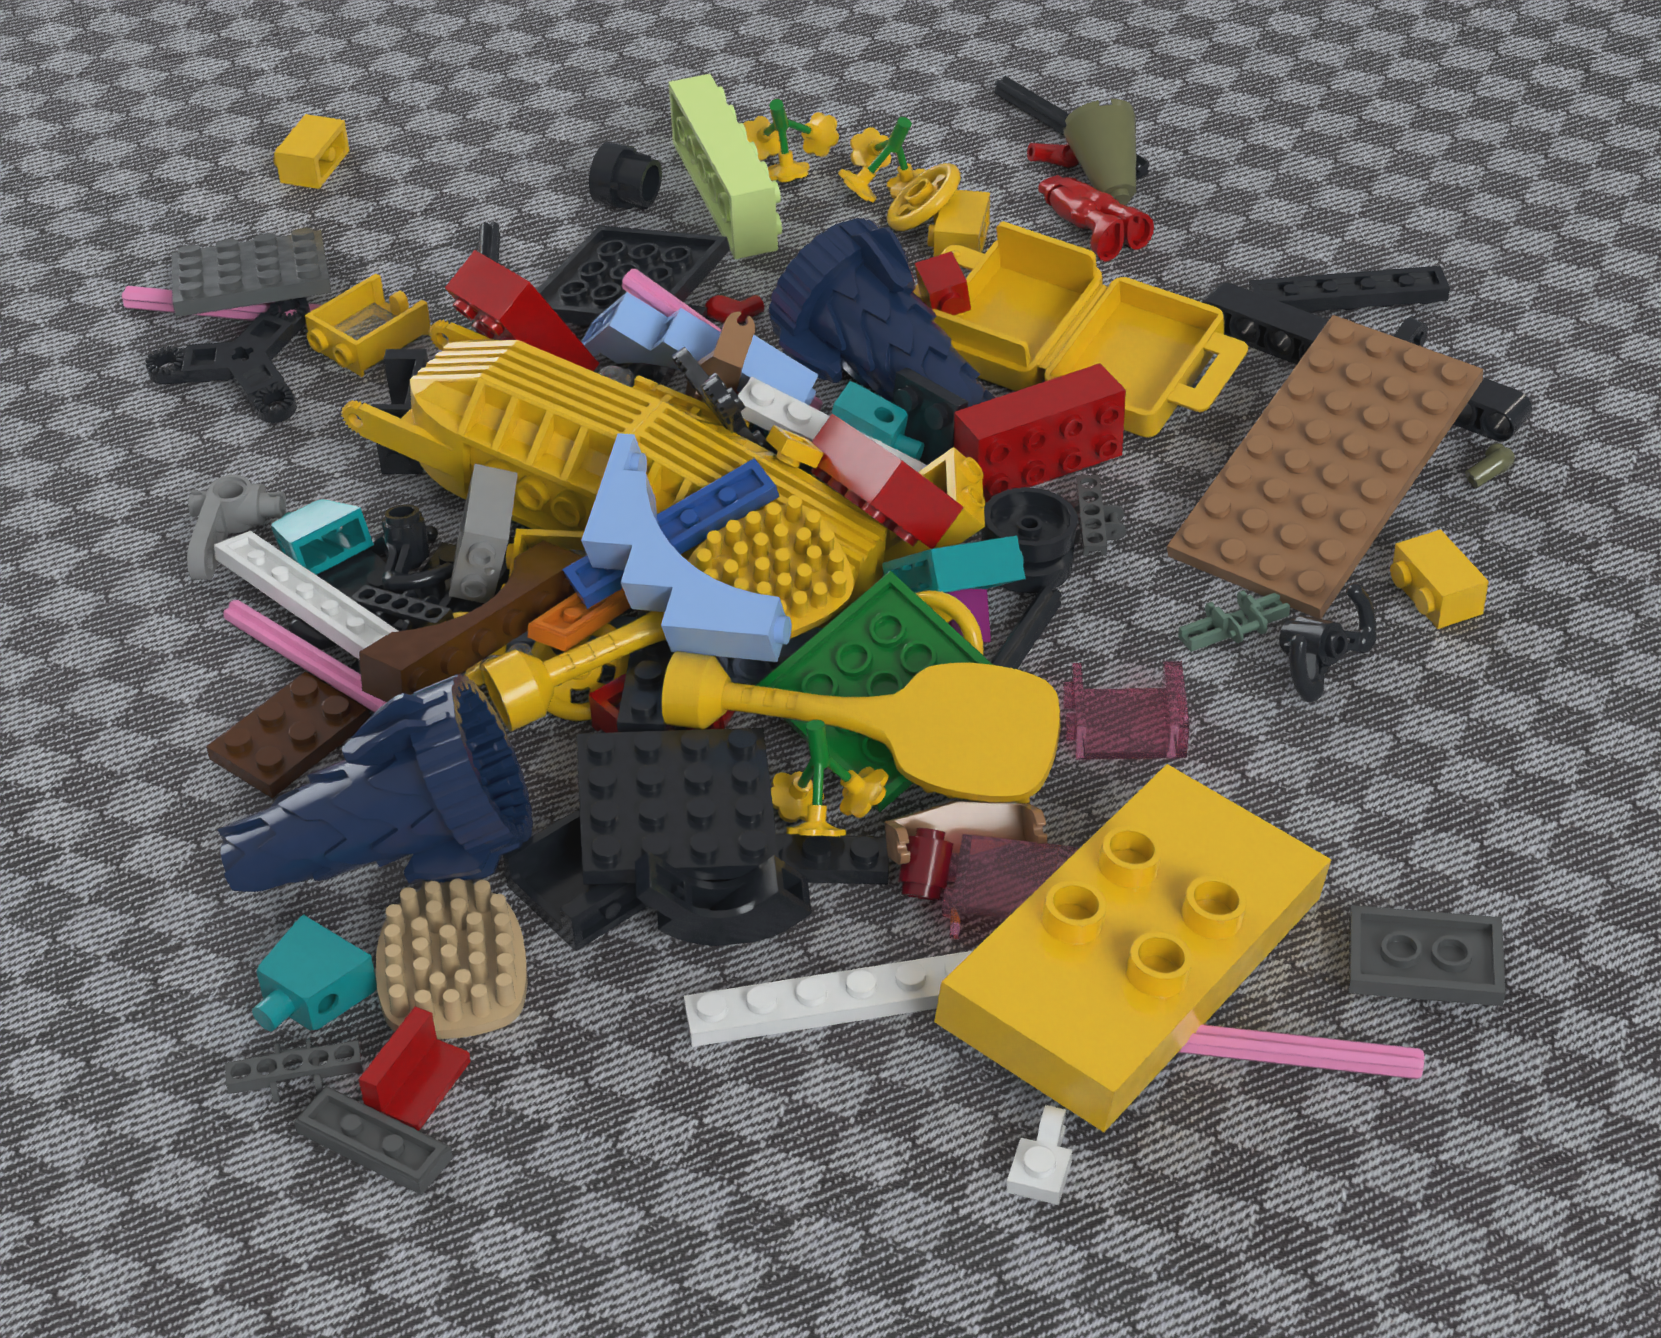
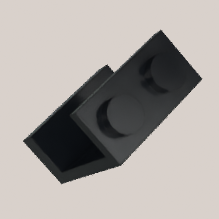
M386 349L384 364L391 404H371V406L400 419L411 409L410 379L417 375L421 368L426 367L428 363L427 349ZM376 443L381 474H422L423 467L419 461Z

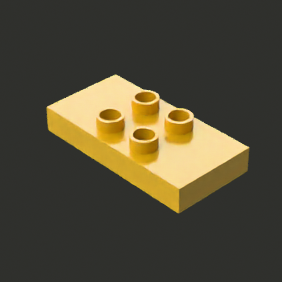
M1166 764L941 981L934 1022L1091 1125L1105 1132L1184 1047L1191 1035L1197 1032L1200 1025L1207 1022L1320 899L1331 859Z

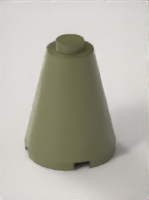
M1111 99L1112 105L1100 106L1099 100L1089 102L1078 107L1067 116L1065 120L1066 128H1063L1065 139L1091 185L1101 192L1110 194L1120 204L1126 205L1136 194V115L1134 108L1129 102L1121 99Z

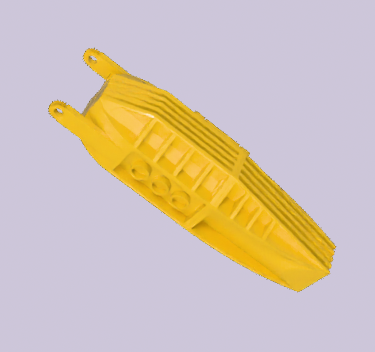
M443 319L442 321H436L428 331L430 333L428 336L433 341L432 344H435V347H438L442 352H438L435 358L426 364L425 368H421L418 374L410 379L411 409L401 419L366 403L362 404L361 401L358 403L357 400L349 401L343 406L341 416L344 418L343 421L346 422L345 425H348V428H351L352 431L355 430L356 434L359 433L364 438L419 461L423 469L433 480L463 499L467 498L475 464L517 472L511 520L531 529L585 531L618 433L635 434L641 453L646 455V474L656 498L657 514L755 458L777 487L780 497L771 502H776L779 505L787 504L790 496L797 495L802 499V505L819 511L823 521L834 532L849 561L854 578L852 597L844 609L817 627L824 628L883 576L882 563H884L887 528L807 472L782 462L775 457L776 454L736 433H731L728 429L724 428L704 402L640 375L634 379V386L631 388L522 341L493 340L453 322L449 324L448 321L445 322ZM744 419L747 427L749 428V421ZM768 504L764 505L756 511H760L762 509L767 508ZM701 543L680 555L688 561L693 551Z

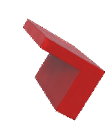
M415 1006L358 1079L363 1102L365 1105L419 1131L471 1062L470 1053L438 1040L432 1013Z

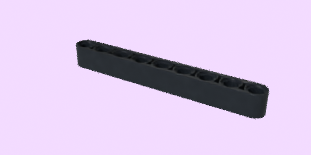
M1226 282L1219 284L1201 301L1202 303L1217 307L1223 312L1224 335L1244 341L1251 348L1296 365L1329 321L1323 317ZM1483 377V381L1453 425L1495 441H1507L1530 417L1532 404L1529 398L1519 390Z

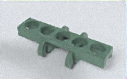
M1245 590L1237 593V601L1241 610L1225 614L1219 606L1215 607L1213 602L1206 603L1205 612L1207 617L1179 627L1178 638L1191 652L1227 638H1232L1236 643H1241L1244 639V634L1255 630L1259 634H1265L1268 623L1289 616L1290 605L1288 603L1283 604L1280 601V595L1276 593L1255 600L1252 595L1247 596ZM1267 607H1273L1271 609L1264 611V609Z

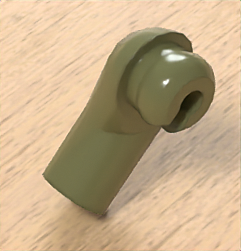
M1500 443L1489 446L1485 452L1486 457L1465 471V476L1473 487L1478 488L1495 476L1509 470L1515 461V455L1510 448Z

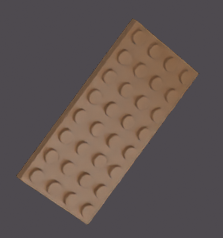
M1332 315L1167 545L1168 557L1262 596L1276 593L1280 595V601L1283 604L1288 603L1293 609L1322 619L1483 381V369Z

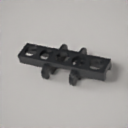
M364 585L350 597L390 626H393L399 619H406L403 623L402 631L432 626L454 619L452 610L439 606L438 599L435 596H428L422 600L418 598L414 590H407L400 595Z

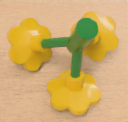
M774 99L769 103L773 118L771 124L766 117L758 116L753 121H746L744 126L748 141L754 142L760 161H764L768 156L778 154L779 164L768 167L771 181L790 182L795 178L806 177L810 167L807 162L793 161L792 151L788 149L786 130L792 128L801 132L804 139L803 149L806 153H815L816 156L825 157L829 153L830 147L835 146L839 140V134L836 131L837 120L834 116H825L823 113L816 112L812 115L810 122L804 125L788 119L783 101Z
M900 117L897 120L890 138L880 135L877 129L873 127L866 128L862 134H856L851 138L850 145L853 149L850 155L851 162L855 166H862L863 169L858 174L841 169L838 174L844 179V183L865 201L873 203L876 201L877 197L873 194L868 184L876 176L875 173L879 168L890 164L891 152L896 153L900 165L897 169V176L887 182V188L893 199L910 181L925 171L922 168L913 170L911 164H908L902 145L912 126L908 118Z
M812 720L806 724L811 759L803 772H795L792 775L780 772L773 777L771 782L773 808L778 809L780 818L786 822L792 823L798 819L806 821L795 827H787L786 834L846 836V829L836 828L826 822L827 805H823L824 768L828 767L841 778L840 784L844 788L842 790L843 800L839 806L840 811L845 816L853 814L856 818H862L870 811L872 806L879 804L886 794L884 785L888 781V774L883 769L874 770L872 767L862 769L859 774L853 770L847 771L829 755L825 723L822 720Z

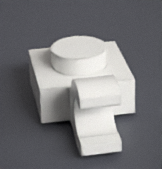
M1046 1105L1041 1117L1037 1140L1020 1139L1007 1178V1193L1059 1205L1072 1163V1150L1060 1147L1066 1131V1125H1063L1066 1116L1065 1109Z

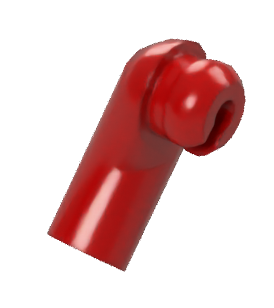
M756 294L742 301H737L723 295H715L705 303L707 316L722 323L734 312H741V315L737 318V323L739 324L745 321L748 316L752 318L764 312L765 309L762 299Z

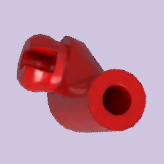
M1030 143L1028 145L1027 158L1029 161L1048 162L1067 168H1072L1079 164L1068 143L1065 145Z

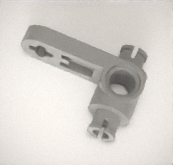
M241 475L222 476L210 484L208 491L192 489L188 499L189 513L192 517H199L187 552V566L190 578L193 580H211L219 562L215 559L214 544L225 541L228 533H241L249 530L254 525L262 526L266 521V517L282 518L286 513L285 493L283 491L267 492L264 484L250 483L246 477Z

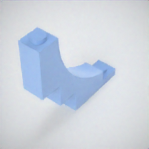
M626 292L594 319L582 340V344L593 357L601 353L618 364L645 363L681 370L671 358L672 355L685 347L694 359L699 361L715 349L721 332L683 308L678 309L671 316L667 317ZM753 336L744 361L737 392H741L750 378L754 377L810 405L816 394V390L812 387L818 374L757 336Z
M618 433L581 540L592 567L624 570L620 583L631 609L665 612L661 627L671 652L681 651L710 656L778 662L782 644H788L792 629L791 619L785 615L780 597L749 592L718 581L697 569L678 553L659 527L656 498L646 474V455L641 453L635 434Z

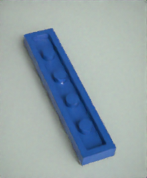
M754 458L657 514L659 527L669 543L679 554H682L706 540L707 534L710 531H718L725 527L728 521L741 519L747 516L750 511H756L780 496L774 482ZM587 555L563 569L568 582L587 609L623 588L620 582L624 570L593 568Z

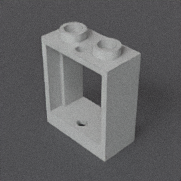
M479 464L474 465L459 527L449 596L486 603L494 597L509 540L517 472Z

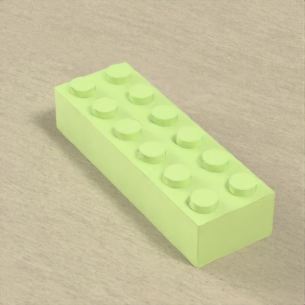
M711 74L670 81L669 95L673 144L722 236L727 237L732 255L735 259L777 251V235L782 234L781 219L776 212V203L781 201L779 186L776 180L771 181L769 178L767 164L765 161L759 160L755 143L748 141L744 124L737 122L735 109L732 104H727L723 87H717Z

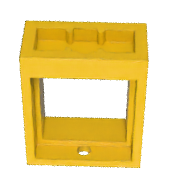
M953 447L918 472L964 507L935 548L959 545L985 527L983 471L973 458H966ZM887 528L884 562L930 549L920 541L912 547Z

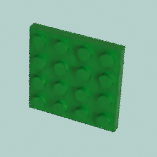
M889 571L756 686L818 695L871 697L895 694L903 689L916 673L929 666L948 663L993 664L892 571ZM783 718L808 743L806 731L808 721ZM825 725L829 755L847 771L853 770L859 774L862 769L872 767L874 770L883 769L888 774V781L884 785L886 788L885 797L879 804L873 806L879 813L913 784L912 781L906 779L897 770L893 756L885 744L853 731Z

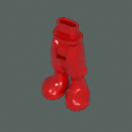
M1056 175L1041 181L1038 186V191L1044 195L1045 202L1052 206L1053 210L1062 219L1079 228H1090L1093 231L1090 246L1096 257L1103 261H1111L1117 257L1123 243L1134 250L1145 247L1152 238L1154 223L1148 214L1140 209L1120 204L1110 194L1101 192L1084 182L1078 181L1076 178H1063L1060 175Z

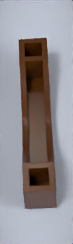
M543 540L514 558V567L508 582L496 596L482 606L463 616L440 624L413 630L391 632L359 651L362 691L388 702L399 694H414L418 690L466 671L527 632L528 623L576 593L568 582L563 569L583 558V556Z

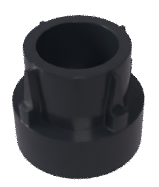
M607 141L599 147L591 164L589 173L590 196L596 203L616 208L632 209L636 207L647 210L657 198L661 187V164L658 160L651 159V156L637 152L636 148Z

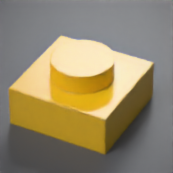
M775 425L772 426L766 438V441L778 451L775 457L795 468H799L801 462L817 468L824 454L810 440Z

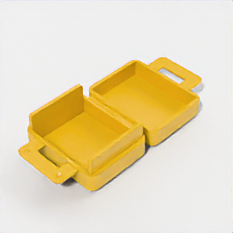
M1001 221L996 227L998 240L991 245L986 253L961 245H950L941 253L944 254L952 251L959 266L971 270L970 274L966 277L971 310L951 315L932 309L937 316L934 321L952 339L951 345L980 373L978 378L1018 391L1042 383L1044 379L1048 381L1101 363L1126 389L1124 430L1141 437L1149 438L1157 435L1177 406L1195 412L1208 410L1248 353V345L1244 341L1224 335V315L1219 308L1127 277L1116 278L1109 286L1103 284L1102 273L1097 268L1096 255L1093 251ZM917 284L913 292L923 301ZM1214 354L1218 355L1195 388L1191 387Z

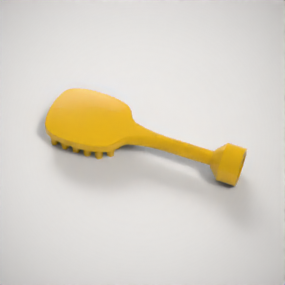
M797 495L790 496L787 504L779 505L776 502H771L765 509L750 511L747 516L741 519L728 521L726 526L720 530L710 531L707 534V539L693 551L688 560L700 571L732 587L757 594L780 597L785 615L791 619L790 639L825 623L847 606L853 593L854 578L852 570L834 532L823 521L819 511L802 505V499ZM651 611L623 627L544 662L539 658L514 649L480 664L481 674L489 696L506 728L512 732L545 717L554 694V687L636 650L666 640L661 627L665 612Z
M676 651L669 661L662 690V716L667 725L705 730L723 716L727 710L808 722L822 720L825 725L853 731L885 744L893 756L897 770L906 779L921 786L926 793L937 792L946 795L950 799L961 798L983 802L1015 801L1016 803H1029L1030 797L1041 789L1050 773L1060 735L1059 700L1051 684L1038 676L1018 669L989 664L948 663L929 666L916 673L910 682L895 694L871 697H840L731 682L730 677L715 656Z

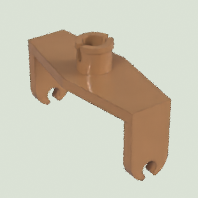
M734 312L727 317L715 349L697 361L708 376L716 372L726 387H731L735 392H737L744 361L755 333V323L751 316L745 319V326L737 323V318H739L741 312ZM687 381L685 395L704 402Z
M955 800L885 821L888 857L898 865L909 863L910 851H907L906 844L909 843L908 835L916 836L917 828H928L945 832L944 841L953 843L951 860L964 861L1024 842H1028L1033 846H1042L1047 843V833L1043 832V825H1046L1043 811L1029 803Z

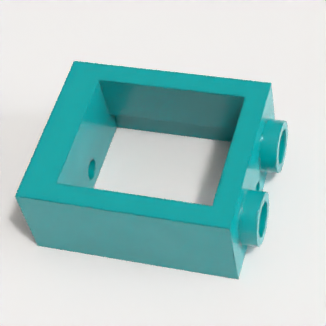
M1017 535L929 549L882 563L884 576L889 571H892L914 593L929 590L948 593L965 589H989L1026 579L1023 568L1024 559L1019 548Z

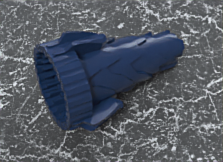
M856 218L829 227L827 231L814 237L809 244H806L787 265L785 272L781 274L777 281V286L773 290L772 301L769 305V316L773 333L779 338V345L783 348V353L818 374L817 378L828 380L832 383H839L842 379L843 368L863 386H871L881 397L892 403L896 372L908 367L968 401V407L995 398L976 379L980 373L951 345L952 339L934 321L937 317L934 311L913 292L916 287L908 264V257L905 255L906 252L894 232L888 227L881 228L870 219L866 221L864 218Z
M457 674L418 690L414 694L402 693L393 697L381 706L342 747L344 760L308 774L309 783L279 796L271 807L217 829L224 842L221 845L220 853L225 869L224 876L233 891L258 892L287 883L304 882L312 878L314 881L328 880L375 861L378 867H381L411 854L413 855L404 869V876L409 884L422 881L451 882L456 878L462 880L483 879L494 874L502 855L521 848L522 843L529 840L532 835L533 819L529 793L521 767L498 715L477 684L470 680L468 676Z

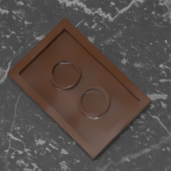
M305 671L208 744L206 748L211 761L267 796L274 798L353 736L370 718L369 709Z

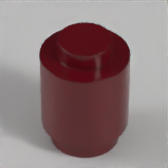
M917 828L916 836L908 835L909 843L906 844L907 851H910V862L901 864L898 882L903 883L901 895L917 899L940 901L941 890H946L953 843L944 841L945 832Z

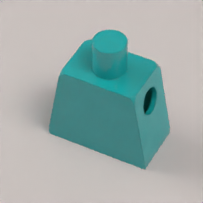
M849 381L834 402L832 413L858 431L919 461L923 453L924 443L904 435L908 419L907 412L859 384Z
M316 500L294 512L284 514L282 518L271 524L279 550L315 575L374 545L361 507L332 500Z
M303 914L258 965L256 973L263 1000L252 1009V1014L255 1020L265 1030L270 1032L274 1031L288 1017L310 1031L319 1030L377 990L372 956Z

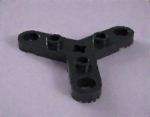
M306 297L271 303L270 308L265 313L261 312L231 342L186 345V348L174 347L173 349L171 346H167L165 350L164 347L160 348L161 351L154 350V354L150 353L145 360L149 377L157 384L233 380L262 421L267 423L285 421L296 412L297 404L292 390L285 383L284 378L271 360L306 325L305 315L311 312ZM289 310L297 311V313L294 311L292 316L291 313H288V316H286L285 312ZM167 363L174 364V366L170 365V369H168V366L165 367V370L163 369V367H161L162 365ZM283 401V402L280 403L281 406L276 405L277 408H274V406H271V409H270V407L268 406L269 404H271V403H273V402Z
M685 347L671 356L676 366L681 369V373L685 374L684 377L697 391L724 428L728 429L731 433H736L770 452L773 450L759 430L751 433L741 414V411L746 408L731 387H726L716 372L708 376Z

